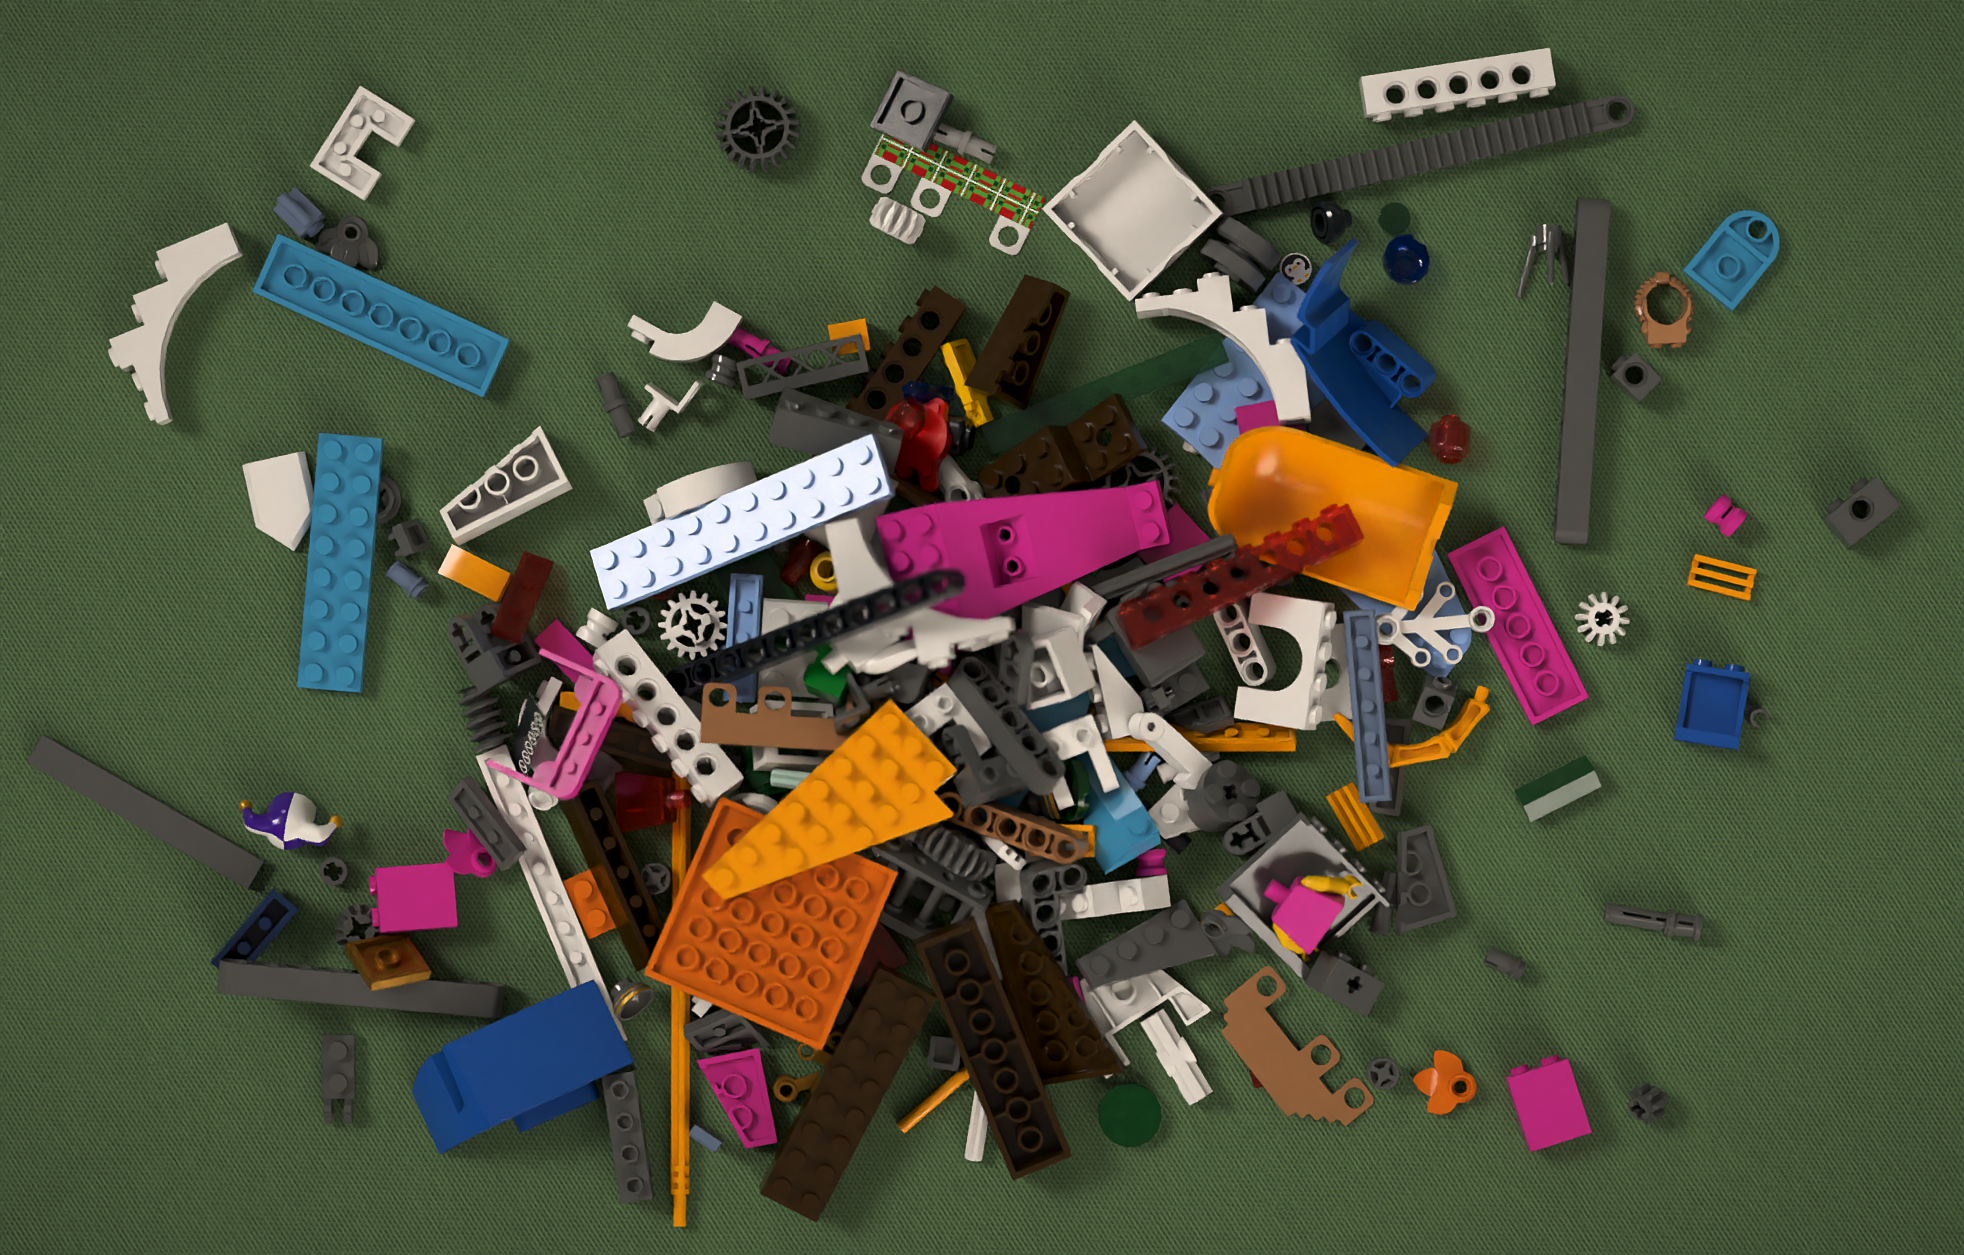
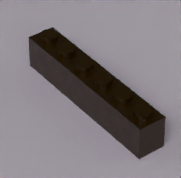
M594 779L583 784L575 797L567 800L558 798L633 966L636 972L647 967L664 925L598 780Z

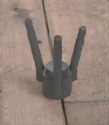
M1554 224L1537 225L1536 234L1530 235V246L1516 294L1518 299L1523 296L1537 247H1539L1540 253H1547L1548 284L1552 285L1554 283V253L1558 252L1565 285H1570L1571 281L1565 251V236H1561V226Z

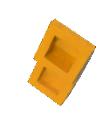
M453 544L438 571L439 574L497 603H500L513 577V574Z

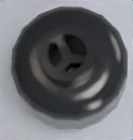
M948 413L950 423L947 422L949 434L953 436L948 455L962 456L967 450L973 448L976 428L974 425H971V421L967 416Z

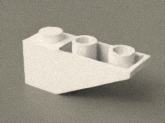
M1083 644V653L1096 683V686L1088 689V694L1092 703H1095L1097 711L1095 724L1099 734H1102V738L1112 740L1131 735L1128 728L1131 717L1135 713L1144 712L1141 698L1097 645Z

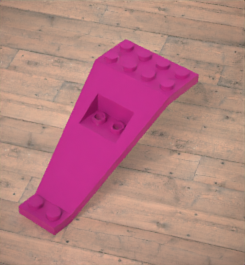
M1159 479L1122 487L937 502L875 517L891 579L897 583L935 568H957L961 570L966 578V586L963 593L929 608L943 614L966 619H990L1141 549L1174 542ZM1003 529L1009 530L1011 534L1009 540L1003 537ZM1011 560L1017 562V571H1014L1010 568ZM944 577L943 583L944 587L946 588L947 582L946 578ZM919 588L917 589V596H918V598H919V596H920V590H919ZM909 628V634L904 636L905 641L915 640L913 630Z

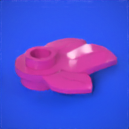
M470 828L467 834L446 829L443 832L444 846L450 853L445 863L452 871L461 875L473 873L482 878L494 873L497 863Z

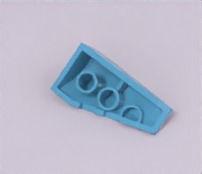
M1088 751L1075 755L1078 758L1077 760H1081L1084 763L1090 783L1089 795H1085L1084 802L1089 803V809L1083 820L1084 825H1095V858L1106 875L1161 844L1160 832L1109 754L1107 753L1119 788L1104 793Z

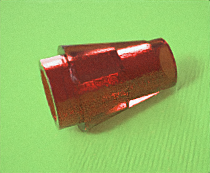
M802 539L800 543H795L779 574L780 579L785 584L794 587L796 583L810 572L811 563L818 554L822 553L821 549L808 539Z

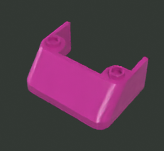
M541 648L539 652L541 656L580 675L574 689L577 700L582 703L555 762L545 761L538 765L532 778L490 759L486 765L544 793L567 800L575 797L580 791L620 706L623 692L620 685L612 679Z

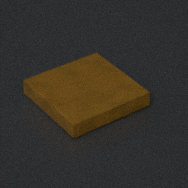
M405 932L346 943L345 953L370 991L430 979V968Z

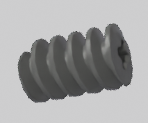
M476 686L455 692L466 695L458 701L461 706H469L462 713L463 718H473L466 725V729L477 730L470 737L471 742L481 743L473 750L474 753L504 745L503 742L511 736L510 732H500V729L507 724L506 720H496V717L503 712V709L492 707L499 700V696L488 695L493 689L480 694Z

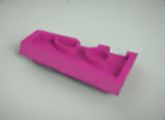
M760 1047L696 1060L746 1149L777 1143L778 1138Z

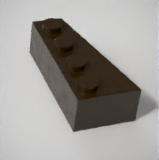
M1025 274L964 385L993 401L1026 411L1071 292L1055 283Z

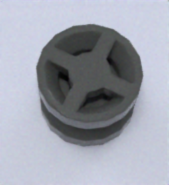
M713 353L711 357L713 364L711 369L706 371L704 378L720 385L734 388L736 383L734 377L736 372H738L736 361Z
M651 863L641 870L640 874L649 894L658 895L670 888L672 874L666 865Z
M1376 1057L1367 1065L1366 1078L1375 1088L1381 1090L1390 1089L1398 1082L1399 1068L1391 1059Z

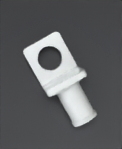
M700 379L695 381L680 403L654 383L646 384L644 388L652 394L654 399L642 416L638 418V422L644 425L650 420L646 428L654 432L669 409L677 413L683 412L704 382Z

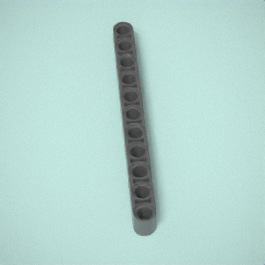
M1577 197L1575 207L1553 524V542L1586 545L1588 537L1610 220V200Z

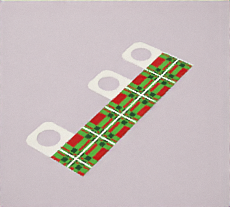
M882 134L862 175V182L866 186L884 194L891 192L902 168L921 176L922 178L911 198V205L914 209L931 217H937L941 214L951 192L999 214L1000 217L989 241L993 247L1010 255L1019 253L1045 200L1044 197L932 143L925 153L885 134ZM877 165H885L891 171V179L884 185H877L871 179V171ZM928 188L935 189L940 195L939 204L932 209L925 208L920 203L921 192ZM1006 226L1014 227L1019 234L1017 243L1010 247L1002 245L998 239L999 231Z

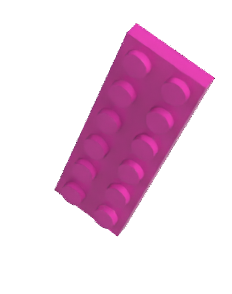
M1503 526L1446 554L1472 609L1478 606H1486L1495 615L1494 625L1484 633L1530 725L1532 726L1589 698L1505 527ZM1477 614L1476 617L1480 625L1483 626L1486 619L1483 615Z

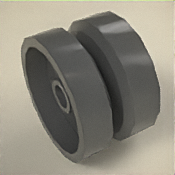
M1225 216L1216 228L1218 237L1224 243L1215 239H1209L1199 254L1218 272L1222 273L1223 276L1229 275L1230 281L1252 293H1256L1265 280L1263 273L1256 266L1265 270H1272L1282 255L1250 228L1231 217Z

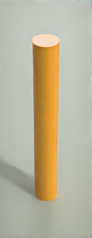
M965 1065L897 1123V1126L904 1134L970 1078Z

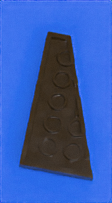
M1017 899L988 904L984 914L1009 1002L1043 1085L1123 1073L1126 1069L1125 1065Z

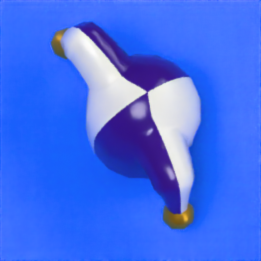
M285 792L277 795L272 799L267 813L264 814L254 813L251 810L252 802L245 799L239 803V810L243 812L245 828L253 833L266 836L271 844L283 850H295L303 847L305 844L322 846L330 839L335 829L340 828L343 823L341 816L333 815L330 817L328 824L316 825L317 810L315 805L304 795L294 792Z

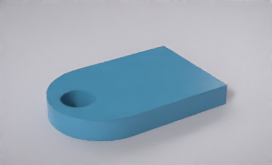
M1743 210L1733 213L1719 225L1683 269L1682 273L1731 312L1776 258L1780 245L1778 230L1774 223L1760 212ZM1752 222H1760L1764 225L1766 232L1763 238L1755 239L1749 234L1748 229Z

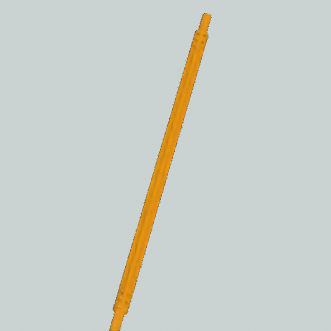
M672 771L673 907L691 865V784L685 777H679L674 771ZM671 986L670 1194L673 1195V1226L685 1227L686 1195L689 1194L690 1041L684 1036L683 1026L690 1023V994Z

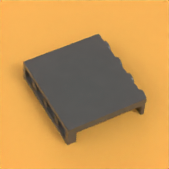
M1301 811L1216 890L1224 902L1306 981L1312 970L1310 964L1320 955L1322 950L1325 951L1379 901L1386 907L1390 903L1383 895L1387 890L1375 877L1369 880L1364 875L1367 869L1356 857L1350 860L1344 854L1347 852L1344 845L1335 836L1330 840L1324 834L1327 831L1325 826L1315 816L1310 820ZM1347 875H1354L1363 884L1361 887L1354 886L1351 889L1358 895L1357 898L1352 900L1346 894H1341L1345 897L1344 907L1318 942L1317 947L1319 951L1313 950L1310 955L1308 954L1309 961L1304 962L1300 954H1296L1281 946L1272 927L1273 921L1271 919L1272 912L1277 904L1263 895L1273 879L1289 888L1297 876L1303 878L1307 876L1344 878Z

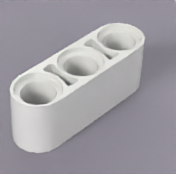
M1232 596L1216 604L1213 613L1214 619L1243 681L1251 686L1261 685L1274 677L1276 664L1258 624L1248 623L1249 604L1242 597ZM1228 604L1233 605L1237 610L1235 620L1227 615L1226 608ZM1241 633L1246 634L1250 638V647L1248 649L1240 644L1239 638ZM1254 662L1261 664L1264 673L1262 678L1254 674Z

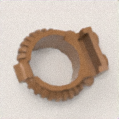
M1655 272L1654 278L1651 277L1648 281L1645 280L1644 284L1639 286L1640 289L1636 291L1637 295L1634 297L1636 299L1634 301V311L1637 313L1635 315L1639 318L1638 321L1643 323L1641 332L1646 336L1645 343L1646 346L1650 345V349H1660L1662 345H1670V348H1682V344L1686 343V334H1689L1691 331L1688 322L1692 320L1691 316L1694 315L1693 309H1695V306H1693V303L1695 302L1692 300L1693 295L1690 294L1689 291L1691 290L1686 288L1687 285L1685 283L1682 284V281L1680 279L1676 280V277L1671 278L1669 272ZM1657 285H1668L1674 288L1682 298V313L1672 324H1660L1653 320L1648 313L1646 296Z

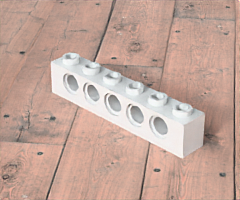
M1550 48L1362 76L1359 80L1364 118L1372 117L1373 122L1391 120V114L1404 113V117L1419 116L1423 114L1424 109L1435 108L1436 113L1454 110V105L1467 103V108L1486 105L1485 100L1498 98V103L1512 102L1517 100V95L1528 93L1530 98H1539L1549 95L1548 90H1552L1556 86ZM1516 69L1524 70L1528 75V82L1526 84L1516 83L1512 78V72ZM1484 74L1493 75L1497 80L1496 88L1487 89L1483 87L1481 76ZM1452 79L1462 80L1466 86L1465 92L1462 94L1452 92L1449 82ZM1421 84L1431 85L1434 89V96L1430 99L1422 98L1418 93V86ZM1392 88L1400 90L1403 94V101L1397 104L1391 103L1387 99L1386 92Z
M624 629L595 650L592 659L595 671L620 685L623 692L621 703L626 702L633 711L632 716L641 728L646 727L653 736L651 739L655 747L661 753L666 752L673 761L671 765L677 775L681 778L685 777L692 785L691 791L699 802H705L711 808L717 804L720 796L725 798L740 787L744 779L742 774L718 744L700 743V721L627 629ZM623 665L629 666L633 669L634 674L625 676L620 673L618 667ZM647 690L652 693L654 699L649 701L643 700L639 697L638 692ZM667 715L673 720V724L663 725L658 721L657 717ZM687 740L692 744L693 749L683 750L678 746L677 741ZM701 764L707 765L712 769L713 773L711 775H702L697 770V766Z

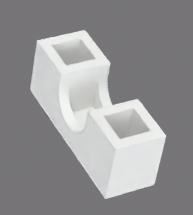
M1344 623L1335 624L1330 633L1329 642L1332 645V652L1329 659L1338 666L1339 679L1332 688L1325 689L1321 693L1320 706L1322 707V717L1320 722L1335 721L1332 716L1338 712L1348 720H1352Z

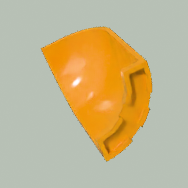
M1264 426L1249 430L1237 437L1228 447L1220 469L1213 467L1208 486L1213 487L1208 503V516L1219 536L1232 533L1237 541V550L1250 557L1414 611L1423 592L1433 559L1434 547L1437 539H1440L1452 508L1458 483L1400 463L1393 468L1379 456L1298 429L1285 426Z

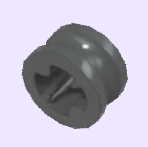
M634 606L628 608L623 613L622 625L630 634L641 635L649 629L651 618L644 608ZM633 612H637L640 617H645V624L641 623L640 625L643 627L639 630H635L633 625H628L627 623L628 617L632 618L630 614Z
M330 857L321 863L319 875L325 884L330 886L340 885L347 880L349 867L343 859ZM335 862L336 867H342L343 870L342 875L338 874L340 878L336 881H333L332 876L326 875V868L330 869L329 864Z

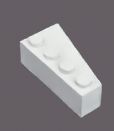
M539 426L532 432L530 437L515 446L497 465L489 468L485 472L486 474L473 485H469L443 507L440 513L452 538L458 545H461L573 488L546 433Z

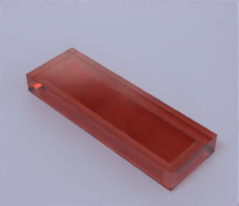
M525 551L523 552L492 625L491 635L519 645L521 644L552 571L553 561Z

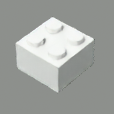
M1073 626L1031 637L1034 643V656L1028 701L1025 705L1027 711L1072 699L1096 686ZM1012 666L1014 673L1018 677L1017 671Z

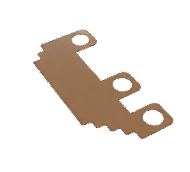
M1263 967L1224 999L1228 1012L1224 1014L1223 1018L1228 1024L1221 1033L1286 1116L1297 1112L1301 1118H1304L1307 1114H1311L1314 1120L1325 1117L1329 1123H1333L1336 1119H1339L1344 1126H1347L1373 1104V1095L1358 1078H1352L1334 1094L1330 1093L1319 1077L1338 1063L1340 1060L1338 1050L1326 1036L1319 1035L1298 1052L1265 1010V1008L1284 994L1286 985L1272 967ZM1262 976H1271L1277 983V989L1271 996H1263L1257 990V982ZM1322 1044L1330 1049L1331 1058L1325 1065H1317L1311 1059V1051L1316 1045ZM1353 1087L1361 1089L1365 1097L1363 1104L1358 1108L1349 1107L1344 1099L1346 1091Z

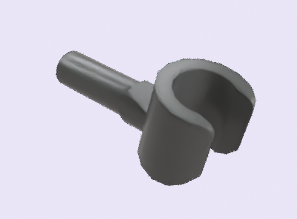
M1746 701V721L1750 725L1760 728L1754 722V715L1760 712L1765 719H1769L1768 713L1764 709L1753 707Z

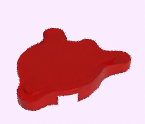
M933 398L926 404L907 410L896 423L899 428L905 430L895 466L897 473L901 478L909 479L917 471L922 489L928 492H934L940 486L939 468L949 452L953 438L949 434L947 422L950 423L948 418L949 405L940 398Z

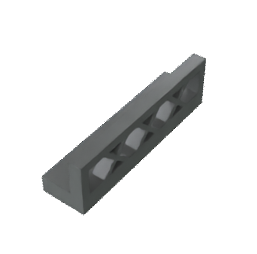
M861 333L736 362L745 400L782 392L784 387L795 389L868 372L871 369L868 357H866ZM856 341L859 359L846 362L836 356L843 344ZM837 346L834 353L825 349ZM820 350L830 356L825 367L814 369L805 363L813 351ZM806 353L802 361L795 357V355ZM787 357L800 364L794 374L783 376L774 370L780 359ZM833 359L839 362L838 364L830 365ZM775 360L771 368L764 364L765 362ZM759 365L768 371L763 381L748 384L745 367ZM802 366L808 369V371L799 372ZM771 374H773V375H775L776 377H778V378H774V379H769V377H770Z

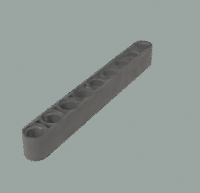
M220 959L217 992L227 995L488 1018L503 1017L506 985L502 983L430 976V979L370 991L357 970L240 959Z

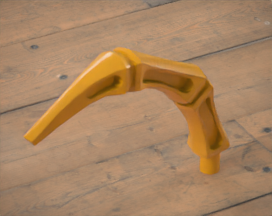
M1477 686L1474 699L1470 698L1465 701L1457 717L1440 732L1439 736L1436 735L1427 741L1410 745L1398 743L1392 745L1387 741L1389 767L1394 768L1424 761L1448 758L1450 753L1457 752L1472 729L1490 711V706L1485 704L1490 690L1483 686ZM1339 712L1333 715L1334 720L1354 742L1353 723Z

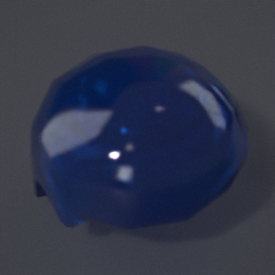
M1412 234L1396 236L1386 245L1382 256V266L1386 275L1401 285L1418 283L1428 273L1431 262L1426 245L1417 241Z

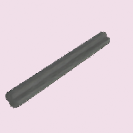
M1228 533L1088 588L1107 601L1131 592L1146 582L1152 584L1235 552L1238 549L1237 541L1232 533Z

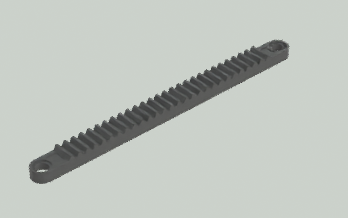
M1609 96L1539 113H1532L1526 116H1519L1513 119H1506L1500 122H1493L1487 125L1471 127L1465 130H1457L1452 133H1444L1439 136H1431L1413 142L1396 144L1391 147H1383L1378 150H1370L1365 153H1357L1338 159L1335 158L1329 161L1283 170L1277 173H1270L1264 176L1248 178L1212 187L1204 193L1208 197L1219 195L1224 199L1225 207L1222 210L1224 215L1219 219L1221 220L1225 216H1239L1619 129L1626 126L1632 119L1634 106L1625 96ZM1614 103L1622 104L1626 109L1625 118L1622 120L1612 119L1609 115L1610 105Z

